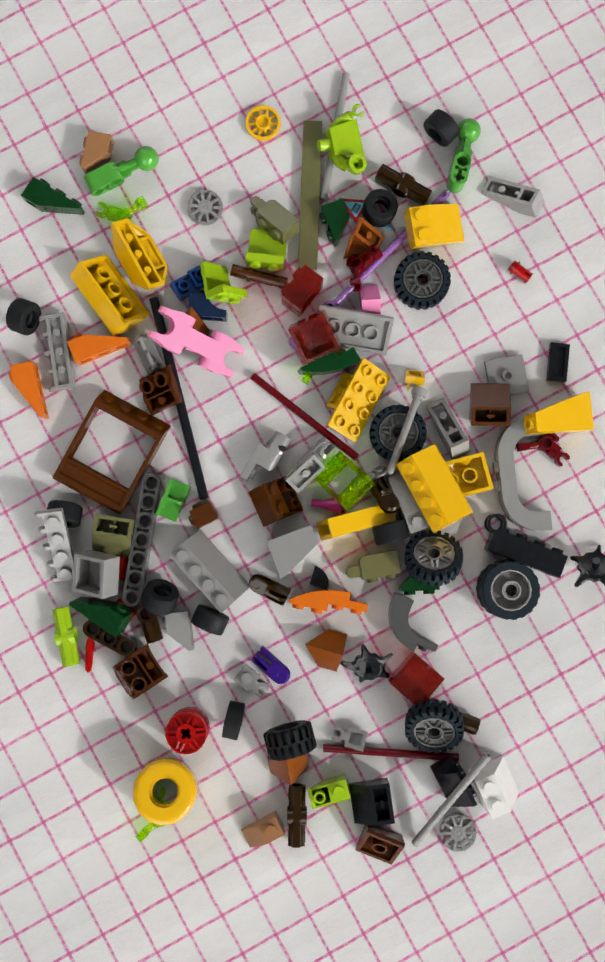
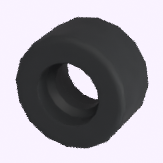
M440 109L434 110L423 124L426 133L443 147L449 146L460 132L454 119Z
M373 190L368 194L363 203L362 214L364 219L374 227L387 226L397 213V199L388 190ZM376 203L384 205L387 209L386 213H378L374 210L373 205Z
M23 298L15 299L10 304L6 313L7 327L11 331L28 336L33 334L40 323L38 317L41 316V309L37 303Z
M53 500L48 503L47 509L63 508L67 528L80 526L83 508L79 504L64 500Z
M404 519L372 527L377 546L409 537Z
M153 579L146 584L141 597V603L152 614L168 615L176 607L179 591L173 583L167 580Z
M201 604L197 606L191 619V623L196 627L220 636L223 634L229 621V617L224 613Z

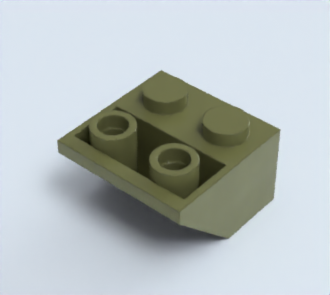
M95 514L92 529V549L102 553L129 558L135 520Z

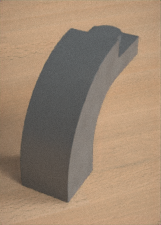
M394 592L390 601L388 616L391 629L396 638L412 651H415L416 646L419 645L418 649L429 653L430 650L436 652L438 644L416 635L409 626L408 616L414 600Z

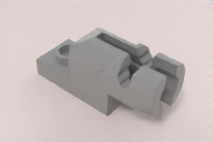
M275 431L274 435L266 443L267 447L260 443L257 445L240 477L246 481L249 478L253 479L258 471L256 469L257 465L269 472L276 469L284 455L283 451L279 450V447L288 448L292 440L282 433Z
M323 436L316 445L312 446L296 462L298 466L284 478L285 481L299 493L327 468L324 464L333 457L337 449Z

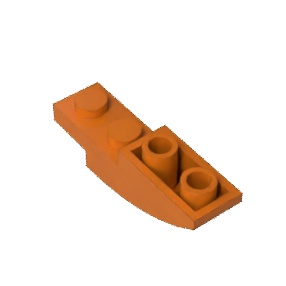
M342 590L309 591L291 597L289 600L293 608L303 610L304 607H309L311 612L319 614L327 611L328 604H332L331 608L343 610V607L350 608L351 613L360 615L362 611L367 612L368 608L367 603L349 600L351 592Z

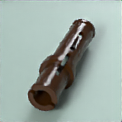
M233 264L230 276L246 279L247 282L254 281L286 289L288 277Z

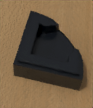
M315 566L310 584L328 590L329 582L326 573L318 566Z

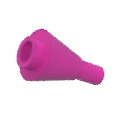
M344 496L324 500L312 499L311 506L321 507L342 515L347 510V501L344 500Z

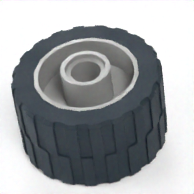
M510 560L496 561L486 566L478 577L476 586L477 598L481 606L494 616L506 620L523 618L531 613L538 604L540 584L538 583L537 576L531 568H528L523 563Z

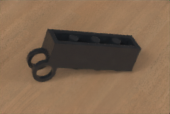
M491 514L486 517L484 527L490 534L484 550L509 560L523 563L527 567L550 576L561 577L568 556L563 554V550L555 547L548 549L545 547V543L537 540L530 542L527 540V536L516 533V535L510 534L509 529L506 528L507 520L501 514ZM494 517L500 521V527L497 530L491 527V520Z

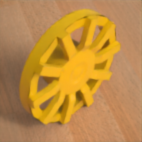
M256 106L250 110L246 117V129L249 135L258 141H269L280 130L279 114L270 106ZM260 110H266V113L261 114ZM257 111L259 116L255 117L252 114ZM269 111L274 114L270 118L268 117ZM250 117L256 122H249ZM274 118H277V122H270ZM249 126H256L253 130L249 128ZM270 126H277V128L274 130ZM259 130L258 135H255L254 132ZM267 130L271 131L272 134L268 135ZM262 131L265 133L264 137L261 136Z

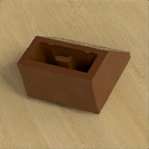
M471 383L469 410L471 426H510V384Z
M285 477L262 484L248 492L263 527L303 511L295 490L285 481Z

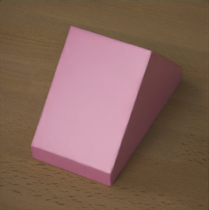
M378 285L362 286V290L359 291L360 310L381 315V297Z

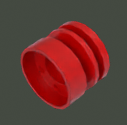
M185 707L178 710L167 724L165 732L167 743L172 750L180 754H191L198 751L209 734L210 723L208 717L202 710L196 707ZM187 728L191 730L189 734H183Z

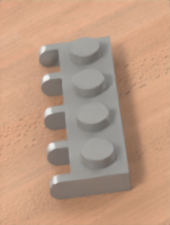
M60 312L39 316V321L46 322L47 332L41 333V338H48L50 350L43 353L45 357H51L52 369L46 370V374L53 375L55 385L49 387V392L76 388L72 356L67 343L69 335L66 314Z
M63 508L36 511L34 513L35 517H43L45 525L38 528L39 533H47L49 543L43 545V550H51L53 560L47 562V566L55 567L57 574L51 576V581L73 580L74 553Z

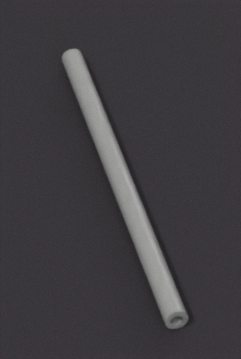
M346 72L342 74L334 120L343 114L350 74ZM329 155L327 156L320 200L327 201L334 165L332 160L329 159Z
M486 751L418 832L411 841L415 847L423 841L492 758L491 753Z

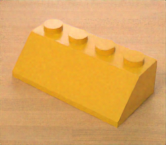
M107 254L80 261L70 274L71 279L113 336L127 332L150 315Z
M436 444L412 454L396 464L433 533L473 513Z

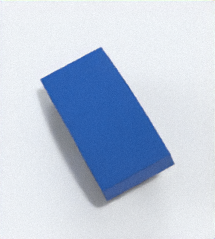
M200 265L187 271V275L170 283V287L179 301L189 297V292L194 293L195 290H200L204 287Z

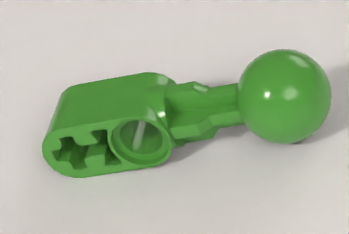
M471 118L464 119L458 124L460 132L457 137L460 140V145L456 147L446 183L447 189L452 193H459L467 181L471 165V143L475 142L480 136V125Z
M142 146L137 149L134 158L129 161L110 162L87 173L84 179L92 196L102 195L122 185L124 179L130 177L132 172L138 169L143 171L153 170L158 164V154L152 147Z

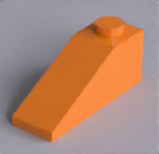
M86 334L75 335L71 337L70 341H67L74 361L79 366L132 345L127 337Z
M33 361L11 365V372L8 373L11 383L14 384L41 418L49 419L37 364Z

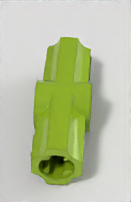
M70 606L53 609L56 628L54 638L60 650L62 666L68 667L80 664L77 647L78 633L76 627L73 626Z

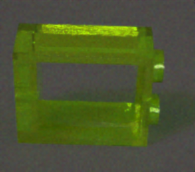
M341 451L331 458L325 465L327 468L314 479L347 512L375 485L368 474ZM347 466L358 476L337 495L327 485Z

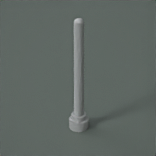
M414 385L412 388L413 400L386 470L389 475H392L395 471L419 403L423 398H426L428 390L421 386Z

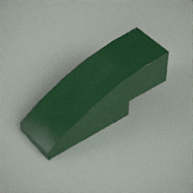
M354 347L338 356L334 350H331L304 365L297 372L299 375L309 376L336 373L358 364L361 359Z

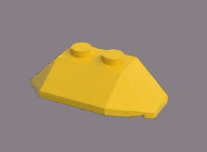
M129 218L112 222L113 249L130 281L146 290L163 286L168 265L151 235L140 226L132 223Z

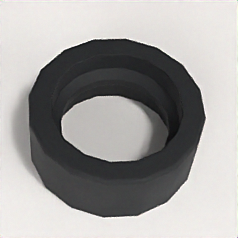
M230 700L222 731L223 738L238 739L245 703Z

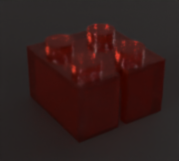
M305 264L302 268H297L292 276L294 279L290 284L287 282L281 290L282 305L298 317H301L323 287V277Z
M325 309L310 315L308 321L304 318L289 326L288 331L305 365L341 348L340 340Z
M411 651L388 678V681L408 700L418 705L419 701L425 703L445 678L415 652Z

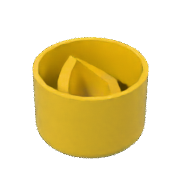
M175 758L155 760L146 765L135 779L133 786L135 807L140 815L151 823L157 825L176 823L190 812L196 801L198 793L197 779L192 769L181 760ZM160 779H170L176 784L178 792L172 802L161 803L153 796V787Z

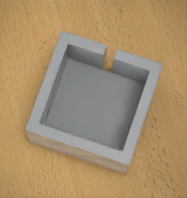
M94 550L74 553L72 591L84 595L89 594V596L100 599L118 595L120 557Z

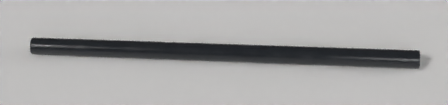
M152 297L149 301L157 332L165 334L167 330L164 318L158 312L160 307L159 298ZM161 347L166 366L172 365L171 369L182 396L183 402L177 404L176 408L199 499H207L209 496L173 353Z

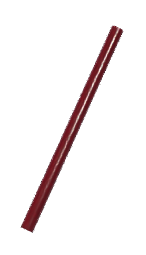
M256 373L250 378L252 381L321 435L325 436L353 460L359 456L356 451Z
M323 744V752L428 760H442L450 755L453 761L458 760L459 762V754L428 753L426 751L364 747V751L361 752L346 748L344 745Z

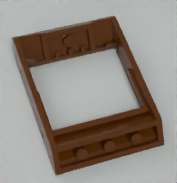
M104 390L94 400L55 471L53 479L120 515L131 501L171 425ZM99 409L156 439L130 488L73 458Z

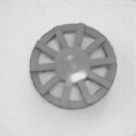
M200 190L191 195L188 201V213L195 223L211 225L217 222L222 215L223 204L221 198L213 191ZM204 194H209L207 200L204 198ZM201 195L202 200L200 201L197 196ZM211 196H214L216 199L210 202ZM193 200L198 202V205L192 204ZM217 201L219 202L220 206H212ZM191 207L198 208L197 210L191 212ZM213 209L219 210V213L216 215ZM200 213L198 219H196L193 215ZM212 214L215 218L209 220V215ZM202 216H206L207 221H201Z
M462 813L448 815L442 821L439 829L443 844L452 851H465L474 844L477 831L475 824L467 815ZM455 817H461L459 823H456ZM450 819H452V821H453V825H452V826H450L449 824H447V822H448ZM464 819L469 821L465 826L462 825ZM472 825L473 831L465 830ZM444 826L448 827L450 831L443 832ZM466 834H473L472 838L469 839L466 837ZM443 835H451V837L445 841ZM454 839L453 846L449 845L448 843ZM463 839H465L469 843L464 845ZM458 841H460L462 847H456Z

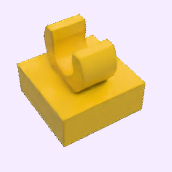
M405 369L404 380L406 390H409L411 384L417 386L424 385V371Z

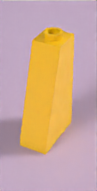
M590 391L570 396L524 415L526 435L574 433L594 430Z
M377 505L316 522L320 539L323 541L396 521V513L386 514Z

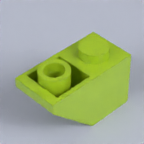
M345 774L327 778L307 789L312 809L351 799Z

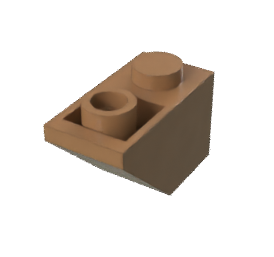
M88 130V135L83 141L84 154L80 156L79 164L85 174L111 160L114 146L111 134Z

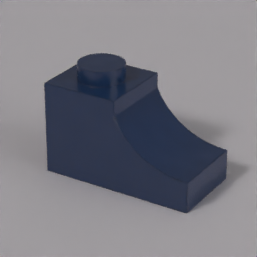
M195 290L194 293L189 292L188 309L192 306L202 320L227 322V310L214 306L209 299H206L204 291Z

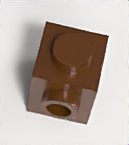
M201 501L193 505V509L189 511L191 516L188 519L192 527L196 526L197 529L219 520V516L211 501L205 504Z

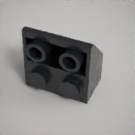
M450 755L430 766L446 799L466 776L458 760L453 761ZM469 784L451 807H474L477 805L474 799L477 794L472 785Z
M388 778L349 783L355 824L380 826L395 823Z

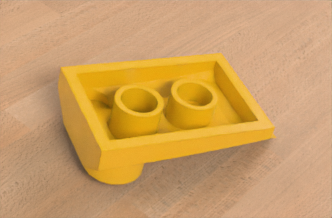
M484 452L446 462L464 496L494 489Z

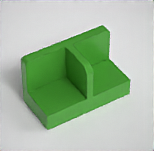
M170 479L156 515L177 522L191 487Z

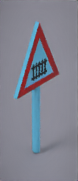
M343 199L349 215L357 223L358 218L362 214L365 200ZM390 225L385 226L387 229L391 231L394 230V228Z

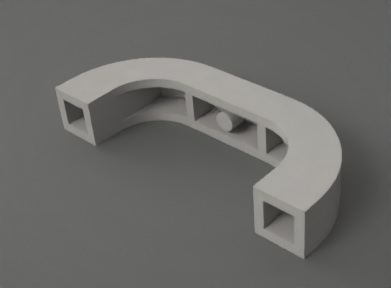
M523 417L506 427L497 440L494 452L495 462L492 463L493 473H496L497 481L494 482L495 492H498L503 512L517 526L531 531L553 530L551 511L535 512L528 510L521 504L518 498L514 448L523 437L541 435H526Z

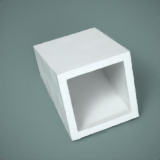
M502 755L490 760L472 781L483 808L492 820L511 812L519 794L505 758Z

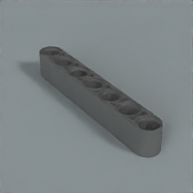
M147 474L142 480L122 600L127 606L139 604L145 588L157 517L156 512L162 488L161 478L154 474ZM151 478H155L157 481L156 486L153 488L148 486V480ZM151 496L154 501L153 505L147 507L145 499ZM145 515L150 518V523L147 526L141 523V519ZM142 534L147 537V542L144 545H140L138 542V538ZM138 553L144 557L141 564H137L135 561V556ZM135 572L140 575L138 583L132 581V574ZM130 592L136 593L137 600L135 602L129 600L128 595Z

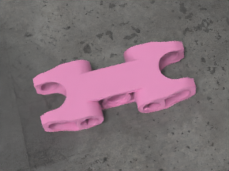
M164 306L159 307L158 312L169 320L170 327L165 334L149 330L147 333L149 338L154 340L160 347L177 355H180L182 349L185 348L201 356L197 364L198 366L210 372L233 377L234 372L224 364V355L228 351L243 354L245 349L236 343L233 338L216 330H213L211 336L208 337L193 329L196 321L193 317Z

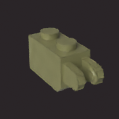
M252 197L250 200L252 205L250 210L256 217L257 225L261 229H265L274 240L285 244L299 232V219L276 200L265 202L260 197Z
M397 550L361 556L358 560L359 565L346 569L348 577H362V580H367V583L376 582L378 577L386 576V579L396 578L397 574L401 573Z

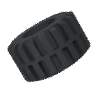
M310 721L288 722L273 727L263 734L268 757L274 761L289 760L303 756L314 750L317 746Z

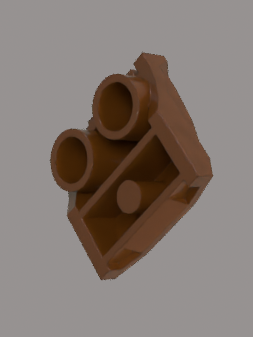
M171 364L139 379L143 400L151 416L183 402L177 381L171 369Z
M148 644L112 667L121 685L133 700L168 677L167 673L163 671L155 659Z

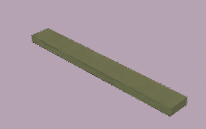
M303 120L298 269L317 270L321 151H318L317 140L322 139V121Z

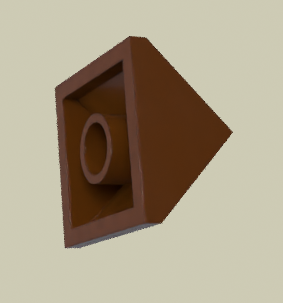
M364 825L355 850L392 865L405 847V842L401 834L380 826Z

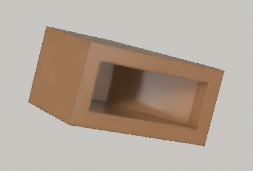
M275 810L242 828L241 831L249 846L255 847L268 844L283 836L285 828Z

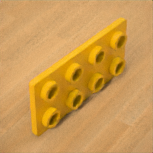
M364 358L359 362L354 374L343 373L326 404L327 407L334 410L327 426L349 440L357 442L390 380V375Z

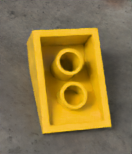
M458 204L409 207L403 213L410 250L464 242Z

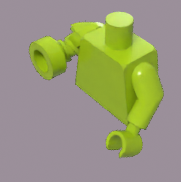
M355 104L351 112L347 111L338 116L324 133L325 139L317 140L319 152L328 151L329 159L332 160L337 168L344 172L345 170L349 171L354 175L362 173L367 166L366 159L363 156L364 151L357 119H353L354 116L362 117L364 115V111L356 114V109L361 107L360 104Z

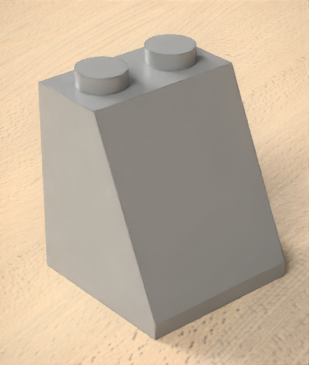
M312 525L267 541L280 579L284 578L318 544L317 539H320L317 528H312Z

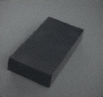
M549 343L546 381L567 382L570 344Z

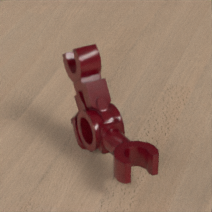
M375 244L370 246L366 253H362L360 256L353 254L346 261L347 267H349L353 274V278H350V286H354V292L362 290L360 275L364 273L366 267L373 264V260L380 259L383 256L381 250H378Z
M555 433L543 435L533 442L516 444L517 452L531 449L544 451L550 459L554 458V463L558 467L563 466L560 462L561 456L565 460L570 459V456L567 453L561 452L562 448L555 443L559 441V436Z

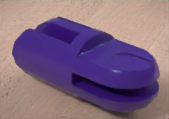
M264 646L260 648V651H257L255 657L250 659L275 683L285 684L288 682L290 670Z

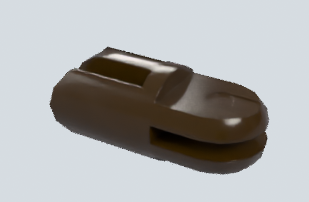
M381 477L380 479L377 478L374 481L367 482L368 489L382 511L389 515L395 514L399 510L400 503L385 478Z
M255 574L249 580V587L253 592L282 606L291 592L290 588L261 574Z

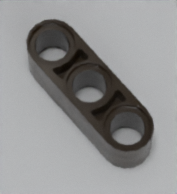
M91 620L86 621L83 625V632L87 637L120 655L128 656L137 649L136 639L124 632L115 636L114 641L110 642L106 638L107 631L97 625L96 633L90 631ZM124 641L131 643L132 648L130 651H126L123 648Z

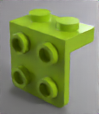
M252 229L248 252H246L245 258L246 266L255 269L260 267L268 268L272 271L284 270L287 242L281 244L278 240H274L266 230Z
M206 261L200 263L206 299L237 304L242 299L248 297L246 289L230 286L228 270L225 266Z

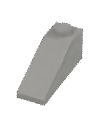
M489 177L481 192L482 195L520 214L535 218L545 202L540 189L494 177Z
M441 398L426 405L452 460L469 453V440L445 399Z
M401 473L387 477L389 486L399 500L398 513L400 519L405 520L408 533L412 534L428 528L427 521Z

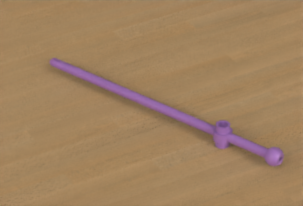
M448 189L444 190L430 205L441 204L449 197L450 192L445 197L442 196ZM406 229L382 251L383 256L380 259L373 260L374 263L366 267L364 273L360 275L361 283L407 238ZM349 284L333 301H327L324 305L338 307L353 292L354 286ZM315 319L299 335L290 337L288 343L294 350L302 348L303 340L314 330Z

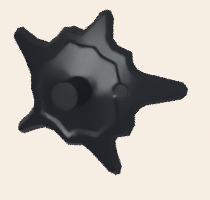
M598 545L594 552L585 553L583 556L570 557L571 560L578 563L577 569L580 571V576L574 584L575 587H579L586 581H600L605 585V555L601 552V545Z
M362 644L361 655H357L352 662L341 661L340 664L352 670L359 677V682L374 680L377 677L389 678L390 674L385 671V662L393 654L389 653L381 657L376 653H370L366 646Z

